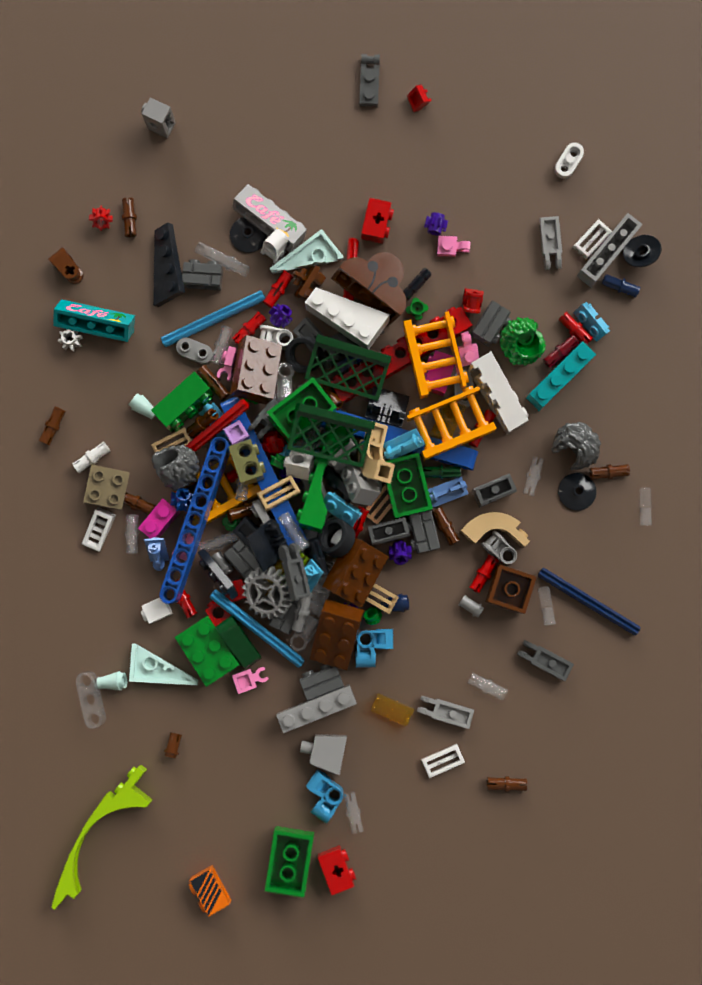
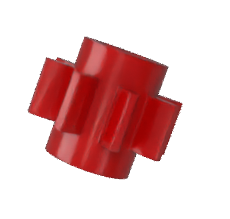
M100 205V208H92L89 220L93 221V228L96 227L102 231L104 228H110L109 222H113V216L110 215V209L106 210Z
M271 431L264 435L261 445L264 452L268 451L271 455H276L284 450L283 447H285L286 441L277 431Z

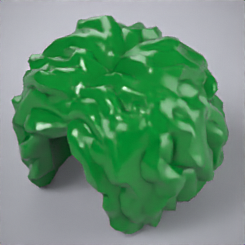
M517 317L516 320H509L508 325L501 331V349L504 352V356L509 358V362L513 365L525 366L533 362L535 363L545 351V340L542 333L536 331L538 323L534 322L533 319Z

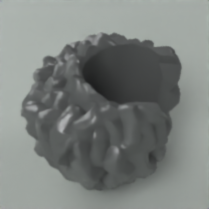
M582 422L566 423L562 428L558 429L551 450L553 453H558L568 447L571 448L576 455V462L570 468L572 471L596 464L600 454L601 442L598 434L592 432V428Z
M184 444L163 448L160 452L156 451L152 456L153 468L156 469V474L165 487H170L173 491H176L197 480L196 476L200 470L198 465L200 461L195 452Z

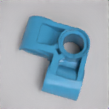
M393 629L363 630L357 634L355 650L356 668L376 666L375 648L393 649ZM366 633L370 636V642L363 645L360 642V637Z
M317 769L306 784V787L321 798L310 812L327 824L341 803L344 791L328 775ZM337 790L340 796L333 799L330 797L329 792Z

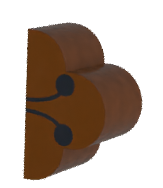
M377 253L369 261L358 257L349 258L341 264L331 277L333 281L365 306L390 314L389 325L405 310L406 297L403 290L399 287L404 276V269L401 261L391 253Z

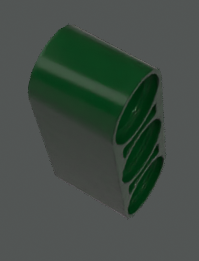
M232 615L215 626L221 638L245 669L262 659L258 650Z

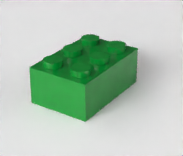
M194 371L153 407L151 411L171 433L177 432L184 426V422L188 418L192 419L198 414L200 407L213 400L214 394Z
M311 378L267 412L266 417L287 444L296 412V403L334 412L337 410V406L314 378ZM299 417L298 425L301 430L311 425L307 417ZM313 427L305 431L304 435L306 436L309 432H311L313 430ZM301 434L294 438L293 445L303 438Z
M419 453L386 460L385 462L395 464L391 484L385 483L394 520L429 510L432 511L433 507Z
M206 616L175 636L178 644L206 687L241 665L217 632L209 616Z
M280 826L275 827L265 891L298 897L305 896L314 832Z

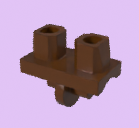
M317 265L311 267L307 274V269L302 268L300 272H293L292 275L296 278L293 284L298 286L301 282L294 296L308 299L314 291L310 288L311 283L313 282L318 286L323 284L326 277L319 271L320 267Z

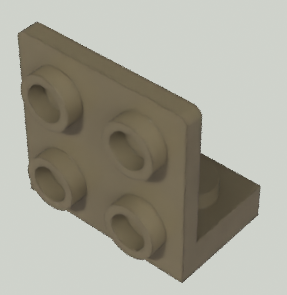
M91 464L83 503L121 510L123 508L129 472Z

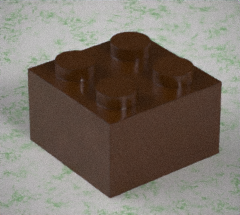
M499 564L496 566L485 602L525 614L537 576Z

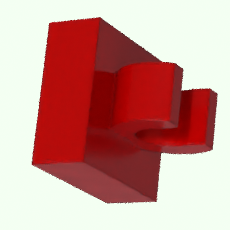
M416 85L407 95L413 112H419L432 101L431 98L428 99L426 95L428 91L423 89L422 85Z

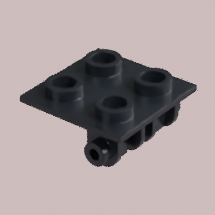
M373 386L371 395L376 396L377 387ZM382 389L378 401L369 400L365 418L402 428L410 396Z
M272 518L246 538L262 573L280 559L278 553L280 546L285 545L288 548V545L284 544L286 539L283 538L284 534L279 528V523L273 521Z

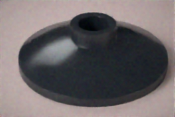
M244 217L236 220L230 230V239L233 246L244 253H253L263 247V242L267 239V235ZM251 230V234L246 235L245 231Z
M636 236L624 247V259L633 267L649 266L660 257L662 246L660 241L654 236Z
M583 473L569 474L559 484V499L568 509L575 511L584 510L594 502L596 486L593 480ZM576 488H581L582 493L577 494Z

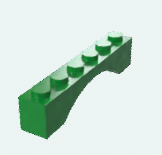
M326 424L325 430L328 431V430H329V427H328V425ZM343 426L334 430L339 440L348 435ZM332 432L327 434L326 437H322L327 447L336 442ZM351 437L341 442L343 447L350 443ZM320 442L319 448H322L323 450L325 449V447L323 446L322 442ZM337 444L329 450L334 456L341 450V447ZM315 458L314 466L317 467L315 473L311 472L308 484H311L309 491L305 490L302 499V502H305L304 508L299 509L296 518L299 521V527L322 533L327 517V508L322 495V479L326 467L331 461L329 459Z

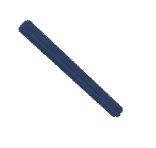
M542 568L539 571L538 577L632 635L639 633L641 627L549 570Z

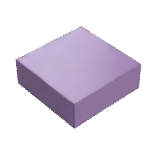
M240 420L223 429L232 445L250 438Z

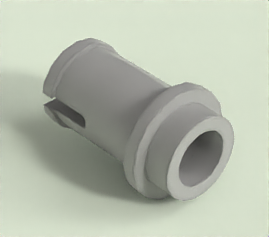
M221 551L211 556L226 576L234 570L232 568L233 565L228 563Z
M466 595L458 604L472 613L473 617H479L484 609L481 603L477 604Z

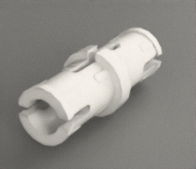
M103 441L91 451H86V454L73 462L72 465L80 474L91 464L95 465L98 463L97 460L111 452V450Z

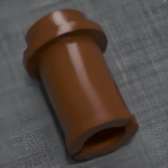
M170 732L167 748L164 749L165 756L176 758L179 755L178 748L182 737L181 734Z

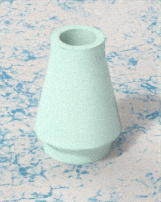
M137 393L129 403V406L132 408L131 410L152 420L155 416L151 411L153 405L143 394Z
M121 671L97 678L98 689L121 691L127 687L128 683L126 673H121Z

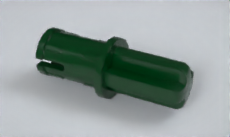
M423 466L425 478H440V480H443V478L461 477V467Z

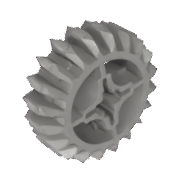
M272 566L262 573L261 568L258 567L245 578L246 584L242 588L246 591L243 592L242 596L247 597L244 603L251 605L249 610L255 609V615L261 613V618L268 616L269 619H272L274 616L279 617L282 613L287 612L288 608L292 605L286 577L281 575L282 569L276 571L275 566ZM270 588H272V590L269 591V594L265 596V594L267 593V591H268Z

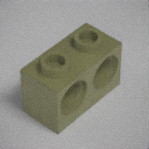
M251 439L228 446L242 487L264 480L263 473H266L263 461H258L257 455H260L257 444H252ZM247 449L251 451L247 457L240 456L242 450ZM250 467L257 469L254 475L246 473Z

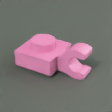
M438 236L437 256L456 257V252L469 253L470 241L457 242V237Z
M468 331L461 333L463 346L458 347L462 367L471 365L472 362L479 359L478 346L476 343H472L471 335Z
M229 346L228 351H224L222 362H225V366L218 370L217 378H221L223 373H227V381H231L232 370L236 362L237 348Z

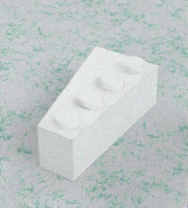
M315 288L305 301L307 311L360 347L366 349L371 348L390 322V314L319 288Z
M492 351L472 362L467 371L471 373L477 387L479 386L481 394L492 412L496 414V418L506 435L529 421L527 418L529 415L526 409L521 407L518 396L510 387Z

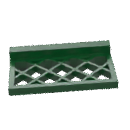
M317 334L304 379L310 380L314 378L309 376L311 369L319 364L324 375L314 378L317 383L378 401L392 356ZM318 346L325 348L329 357L319 361L316 356ZM329 350L335 351L336 353L331 355ZM342 353L346 356L348 362L338 367L333 356ZM348 356H352V357H355V358L352 359V360H349ZM314 358H316L318 363L313 365ZM331 358L336 368L326 373L321 363ZM361 359L364 361L366 368L356 373L351 362ZM366 361L371 362V363H373V364H371L370 366H368V364H367ZM350 364L355 374L344 379L339 369ZM376 364L384 366L382 375L375 378L370 367ZM368 369L373 379L362 384L358 374ZM338 370L342 381L336 384L331 383L327 375ZM356 376L361 386L351 389L347 385L346 380ZM326 377L327 381L321 380V378ZM379 378H381V379H380V383H379V385H378V383H377L376 380L379 379ZM374 381L378 388L376 396L368 394L364 386ZM344 382V384L346 385V387L341 386V385H339V384H341V383ZM363 388L364 392L358 391V389Z
M296 403V412L287 445L288 450L363 468L371 432L374 430L376 422ZM300 416L307 417L311 424L303 430L298 425ZM323 421L326 422L329 430L320 435L315 425ZM343 426L348 435L339 440L334 430ZM313 427L318 437L308 442L304 432ZM358 431L366 432L364 441L358 444L353 434ZM332 432L336 442L327 447L322 437ZM301 434L306 444L300 448L292 447L294 438ZM351 437L355 446L346 451L341 442ZM320 439L325 449L317 453L314 452L311 444ZM339 444L344 453L338 457H333L329 449ZM355 449H358L361 454L359 463L352 461L348 455Z

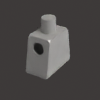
M315 734L314 743L302 741L300 752L311 754L310 764L340 775L347 735Z

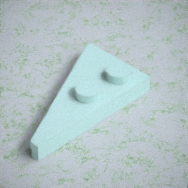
M321 229L270 267V271L275 274L342 261L344 256Z
M132 644L129 682L198 685V679L143 647Z

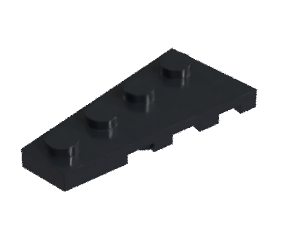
M168 222L157 228L154 234L153 306L160 307L185 293L173 224Z

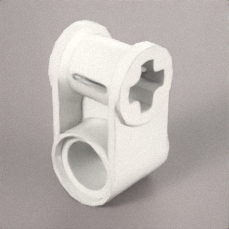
M275 229L263 242L261 254H266L270 257L274 264L285 255L288 242L286 234L279 229Z
M267 325L260 326V339L282 345V350H286L287 345L294 339L292 333L287 329ZM288 336L290 340L288 343H281V338Z

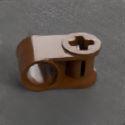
M63 247L48 258L53 266L70 283L78 284L82 281V270Z

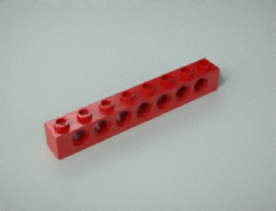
M461 306L458 308L452 307L447 310L450 317L453 316L455 321V328H453L455 339L461 336L462 332L471 330L473 325ZM437 316L430 320L429 323L442 321L444 317L439 318ZM446 328L433 330L438 336L436 339L428 337V333L431 331L419 333L418 336H415L416 341H419L421 345L448 339ZM405 336L399 338L397 344L392 347L387 345L380 350L382 354L392 356L385 380L412 364ZM401 350L405 353V357L398 358L395 352ZM435 350L422 352V354L420 355V359H422L423 357L427 356ZM366 361L367 364H368V366H370L371 364H373V363H371V362ZM365 363L361 365L355 364L353 367L357 373L366 368ZM376 364L370 367L375 378L382 375L384 368ZM351 367L348 369L349 372L343 375L344 379L355 374ZM362 372L358 374L362 384L373 379L372 376L365 377ZM340 374L334 376L331 383L336 384L342 381ZM356 376L350 378L354 379L357 384L349 388L356 389L361 386ZM373 381L370 384L364 386V388L367 391L371 389L373 386H376V384ZM344 382L341 383V384H339V385H341V386L346 387V385L344 384ZM333 387L335 393L344 404L359 396ZM363 388L358 389V391L364 392Z

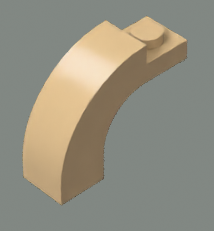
M376 422L374 430L371 432L363 468L360 467L362 474L369 479L391 484L395 464L385 462L383 458V446L388 426ZM358 451V463H359V459H360V455H361V454L359 453V451Z
M499 512L479 515L459 531L473 545L486 532L491 530H499L506 533L522 548L530 542L527 539L528 535L522 529H516L521 523L519 520Z

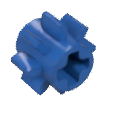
M179 488L176 493L171 492L170 505H174L176 511L187 512L194 493L190 494L188 488Z

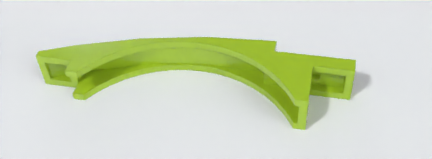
M144 766L133 767L127 774L129 779L126 783L123 784L121 782L115 789L116 795L109 791L86 822L69 854L57 886L51 907L54 910L67 895L74 899L82 890L78 877V856L86 834L96 821L113 811L128 807L146 808L152 802L148 795L135 786L147 770Z

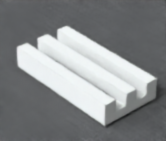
M598 219L578 240L573 249H577L578 253L582 254L587 260L611 234L612 230ZM599 225L601 228L583 247H581L580 244ZM603 231H606L603 237L587 253L585 250Z
M457 744L421 759L429 778L465 763ZM456 750V753L451 754L429 765L427 764V762L435 758H438L444 754ZM459 757V760L433 772L430 771L433 767Z

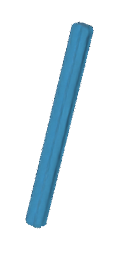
M262 291L251 294L161 337V341L165 347H168L182 338H187L263 302L265 296Z
M214 590L211 593L210 599L298 668L302 666L305 661L303 657L218 590Z

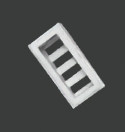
M102 508L95 509L82 545L100 552L116 514ZM99 516L106 518L108 520L105 521L103 519H100ZM96 523L105 526V528L103 529L99 526H96ZM95 530L99 533H102V535L99 536L95 533H92V531ZM92 537L99 540V543L93 542L89 538Z

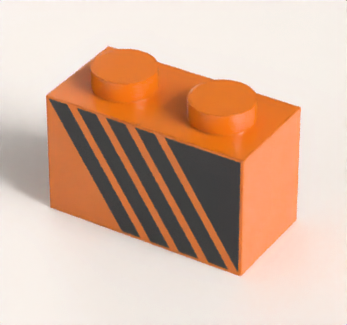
M213 865L191 877L189 888L193 895L198 896L200 900L198 902L203 913H207L208 917L230 905L231 898Z

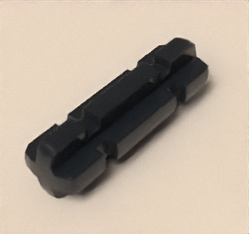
M423 268L420 275H417L408 285V288L403 290L406 300H410L413 293H416L425 283V280L431 277L432 273L427 268Z

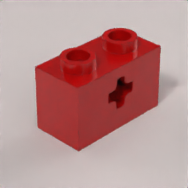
M369 198L361 233L362 240L383 244L384 238L388 239L390 227H387L388 220L392 221L394 209H391L392 202ZM377 219H381L379 224L376 223Z
M338 845L318 853V860L331 895L354 887L356 876L353 868L349 869L347 865L349 857L345 849L342 850L341 846ZM336 865H338V867L341 868V873H338L337 870H335Z

